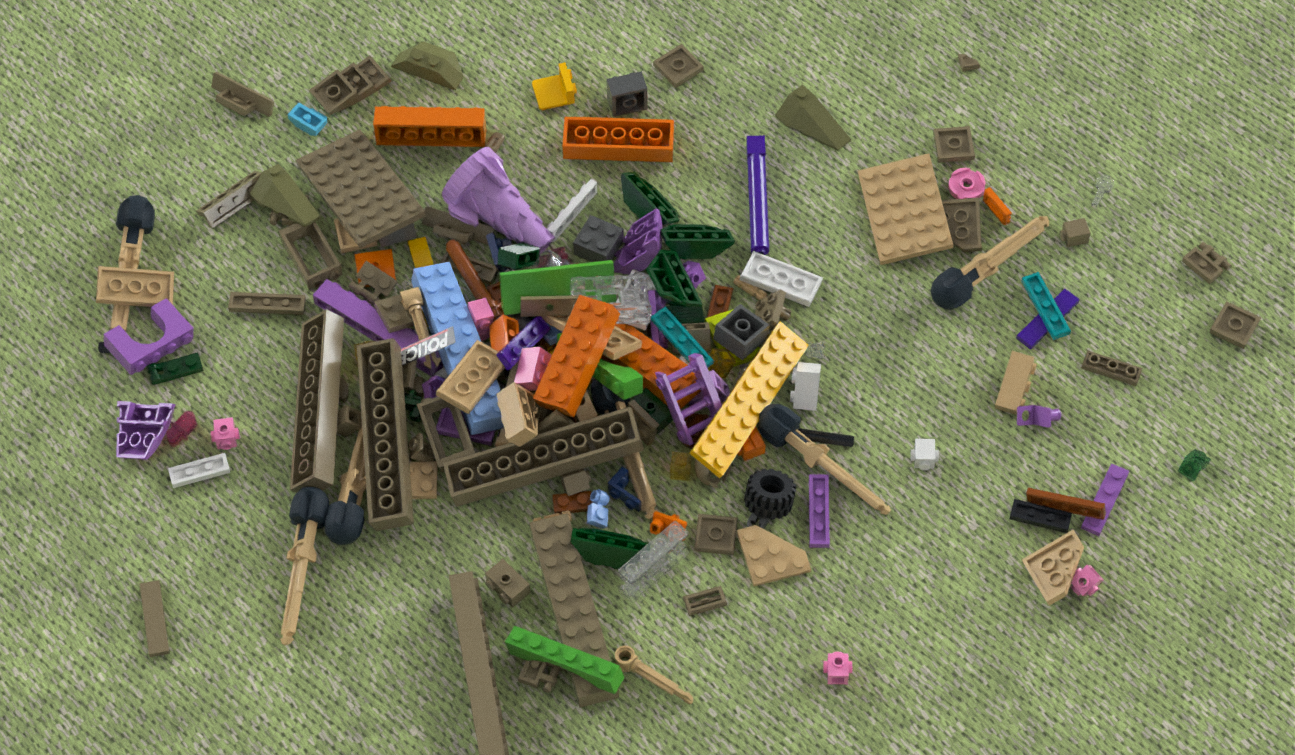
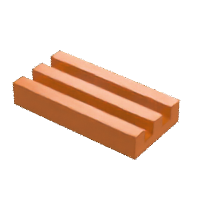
M990 187L985 189L983 202L1003 225L1010 223L1009 219H1011L1010 215L1012 212Z

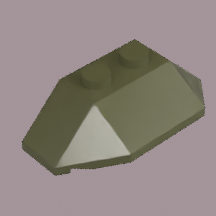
M424 41L400 52L391 65L392 68L455 91L464 78L455 52Z

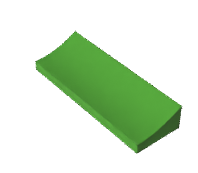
M612 260L500 273L501 307L504 315L520 313L521 297L583 295L606 303L617 301L614 263Z

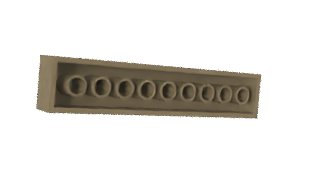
M327 309L302 323L290 491L295 493L304 487H317L323 491L332 486L334 482L344 317Z
M394 338L357 345L369 524L376 531L414 524L401 347Z
M628 407L538 434L521 447L508 443L445 462L443 465L451 498L456 507L644 451L634 413L632 408Z
M568 513L530 522L531 538L561 643L611 662L580 554L570 542L572 526ZM569 671L579 708L619 698V688L615 694L597 688L584 678Z
M473 571L449 575L479 755H509L478 578L473 577Z

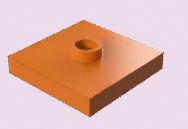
M392 249L355 254L357 273L363 264L368 261L396 280Z

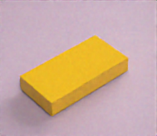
M426 237L407 241L415 268L434 265Z

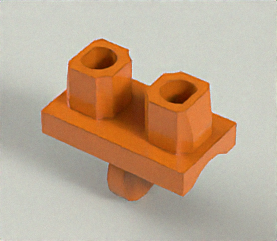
M655 511L653 513V520L650 523V533L666 535L672 541L676 539L684 541L686 538L685 529L687 522L680 520L679 515L673 514L669 516Z

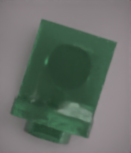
M1194 449L1185 456L1178 472L1191 481H1195L1199 473L1209 465L1211 459L1204 452Z

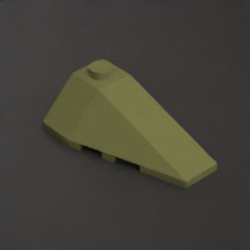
M803 84L788 95L775 114V117L786 127L792 130L796 129L807 137L811 136L820 143L835 150H840L851 141V138L817 97Z
M279 164L263 171L250 192V196L260 206L264 208L269 207L276 214H284L289 220L304 227L321 219L318 212L291 176Z

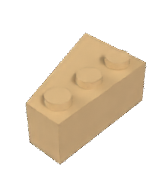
M513 382L496 394L497 404L501 412V421L504 425L507 441L521 447L538 435V419L535 418L538 407H535L534 393Z

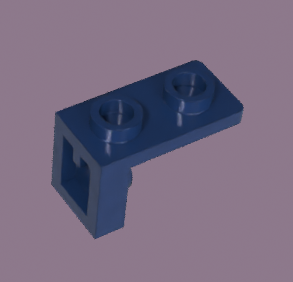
M622 466L608 482V492L612 498L623 501L630 510L635 509L640 512L641 500L624 490L629 483L628 470Z

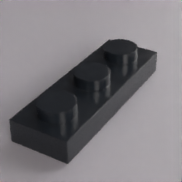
M1014 499L1009 519L1068 533L1072 513Z

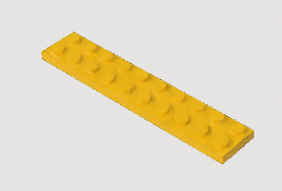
M779 321L689 454L718 478L722 477L759 422V414L766 406L770 405L809 345Z

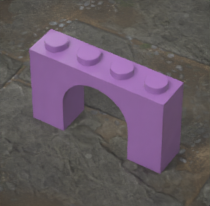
M167 298L151 307V319L164 332V336L159 341L151 344L138 343L120 325L104 333V346L130 375L141 372L147 365L158 362L163 356L173 353L177 348L190 343L193 339L194 328Z

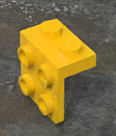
M565 62L558 64L559 75L532 81V87L540 110L575 103L574 94L577 93L575 83L571 82V79H573L571 69H567Z

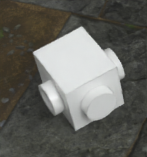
M915 439L914 449H911V461H914V468L921 470L934 469L935 462L939 461V450H935V439Z

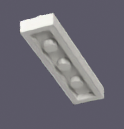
M590 179L587 184H584L577 196L571 198L569 205L559 212L557 219L548 225L547 230L555 236L552 242L557 240L596 195L597 182Z

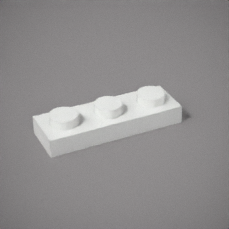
M225 453L168 468L173 488L230 473Z

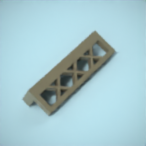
M253 171L196 210L197 214L205 218L210 228H214L254 200L250 196V192L262 172Z

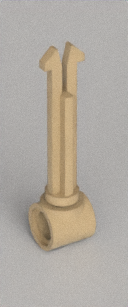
M419 287L401 291L400 297L403 307L411 314L419 341L429 337L430 335L422 314V305L424 304ZM433 352L431 357L436 367H438L441 359L440 357L437 358L435 352ZM428 354L425 356L426 362L423 363L425 367L431 369V359Z
M626 645L617 648L615 651V664L620 665L622 672L632 671L670 695L675 694L687 704L693 703V696L689 692L678 688L679 685L642 663L638 659L639 657L635 655L633 648ZM622 657H628L629 660H628V661H622L621 658H622Z

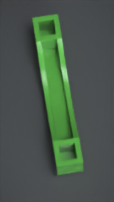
M562 333L557 334V343ZM600 358L592 377L623 400L643 393V376L630 367L611 364Z
M517 626L513 627L505 641L511 655L527 661H543L560 666L579 675L597 688L612 694L617 692L624 679L620 665Z

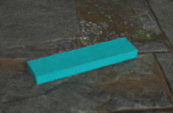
M1036 272L1022 277L1021 282L1052 339L1056 340L1070 335L1071 330L1040 273Z
M666 306L650 317V320L688 363L690 362L688 356L697 353L703 356L707 368L714 364V360Z

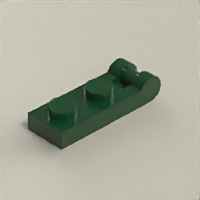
M198 352L158 364L151 363L146 367L148 374L151 375L150 382L152 385L204 371Z

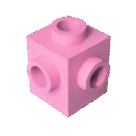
M233 417L213 420L214 431H211L212 443L216 442L217 449L228 450L237 447L236 439H240L239 428H235Z
M1086 565L1083 569L1078 568L1075 571L1071 582V589L1078 596L1080 594L1082 596H1092L1098 591L1099 588L1097 586L1104 580L1091 565Z
M842 652L828 653L827 661H823V673H827V684L848 685L849 673H852V661H848V654H843Z

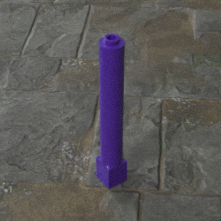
M765 135L746 136L751 253L755 251L766 255L770 249Z

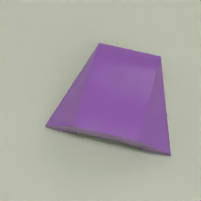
M657 208L631 225L623 239L625 243L623 248L614 255L617 257L614 262V272L629 275L632 269L641 272L649 266L659 250L662 249V236L660 234L662 219Z
M117 401V407L120 408V417H117L119 433L117 434L116 457L149 459L163 440L171 423L176 405L173 403L145 405L128 401Z

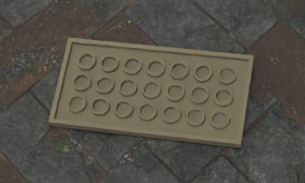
M360 129L296 159L299 169L359 248L426 217L425 210Z

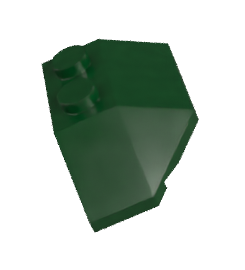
M635 171L622 173L621 183L624 203L639 219L657 208L660 211L662 225L679 222L677 210L652 184L639 177V174Z
M670 224L660 230L666 245L671 251H676L679 258L684 260L713 259L735 244L730 230H721L709 225Z
M660 249L646 269L659 296L670 306L702 307L703 304L677 252Z
M573 528L570 541L586 562L623 570L647 559L651 543L644 542L636 537L595 528Z

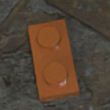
M582 491L570 496L566 493L552 495L554 514H562L563 511L567 510L570 513L587 512L588 505L593 503L590 500L592 492Z

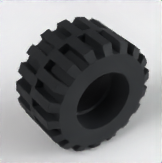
M774 469L757 470L748 479L744 495L745 506L749 508L748 510L751 513H755V516H761L763 519L770 518V520H775V518L781 519L783 516L786 517L792 510L796 484L793 483L794 480L792 478H788L789 475L783 474L782 471H775Z

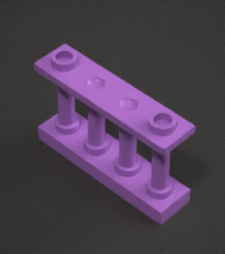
M697 353L688 356L690 360L688 366L666 376V373L659 371L655 373L657 377L656 384L662 390L678 430L677 437L682 443L688 445L694 444L691 435L707 428L722 405L704 358L701 354ZM691 372L695 373L696 383L673 393L670 386L671 382ZM700 389L704 396L703 400L680 411L677 400ZM705 407L709 409L711 414L709 418L687 428L684 421L685 417Z

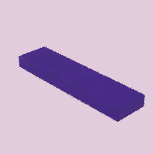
M1066 289L1062 290L1054 298L1063 317L1079 303V298ZM1039 314L1016 336V339L1030 350L1048 333Z
M535 316L496 356L507 370L511 369L519 361L522 348L533 347L551 330L541 316Z

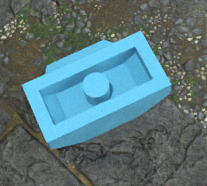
M298 103L287 114L288 119L297 128L311 136H317L328 123V117L313 108H307L301 103Z

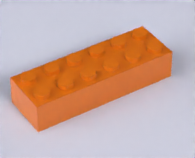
M375 106L373 126L376 145L484 147L486 144L487 129L484 108Z
M566 116L564 118L563 159L673 162L674 120Z
M583 295L578 296L533 396V400L540 407L551 411L557 409L564 415L575 417L620 316V313L612 304Z
M617 321L615 326L641 340L642 348L616 360L609 359L603 354L601 359L611 364L630 367L643 376V389L647 388L667 405L662 390L656 384L657 377L655 373L659 371L666 373V376L688 365L633 326ZM691 372L671 382L670 386L673 393L696 383L695 373ZM699 389L677 400L679 408H683L701 390Z

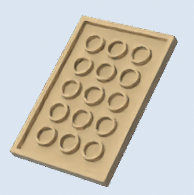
M929 153L858 170L880 265L954 248Z

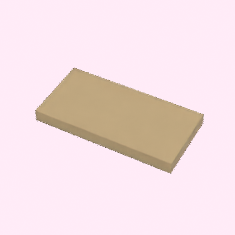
M98 266L96 303L152 307L167 298L173 305L174 272Z
M477 340L436 391V396L470 414L505 368L496 356L498 351Z

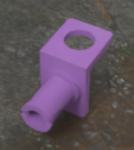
M1038 405L1017 407L1018 426L1038 425L1049 428L1051 427V421H1059L1061 418L1059 409L1051 410V408ZM1025 410L1029 413L1026 421L1022 419V413Z

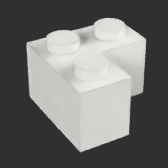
M798 362L797 368H793L792 384H795V391H791L790 402H794V409L816 411L821 364Z

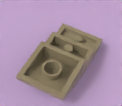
M369 55L357 65L353 62L341 72L338 69L312 87L309 92L325 111L331 115L360 102L392 81Z

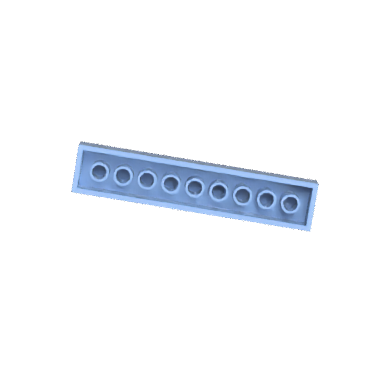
M450 262L414 268L411 283L413 288L419 287L424 304L422 305V311L431 334L434 335L452 326L454 328L456 343L438 350L446 373L449 376L477 340L481 342V339ZM497 379L470 414L462 411L471 435L504 428L501 421V412L497 404L496 394L501 391Z

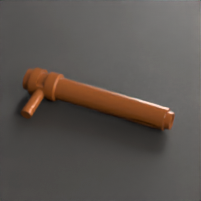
M455 239L446 243V251L475 299H487L494 315V321L504 314L501 302L498 304L496 300H493L460 243Z

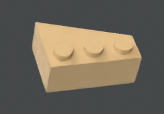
M1012 351L996 400L995 409L1017 415V407L1025 405L1026 400L1023 397L1025 392H1029L1031 386L1029 379L1031 374L1034 375L1037 364L1034 363L1035 357Z

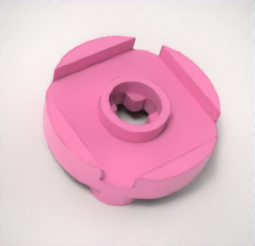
M971 168L957 169L949 179V192L956 199L980 198L984 195L986 182L984 176L977 170L976 172L971 171ZM966 182L971 185L970 187H964V183Z

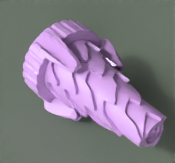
M490 147L478 150L461 164L443 188L442 196L448 204L449 214L474 227L479 225V218L495 230L503 233L510 241L513 239L517 243L524 242L539 247L540 256L555 239V236L542 225L543 221L529 209L530 206L520 196L518 189L509 181L503 168L504 161Z

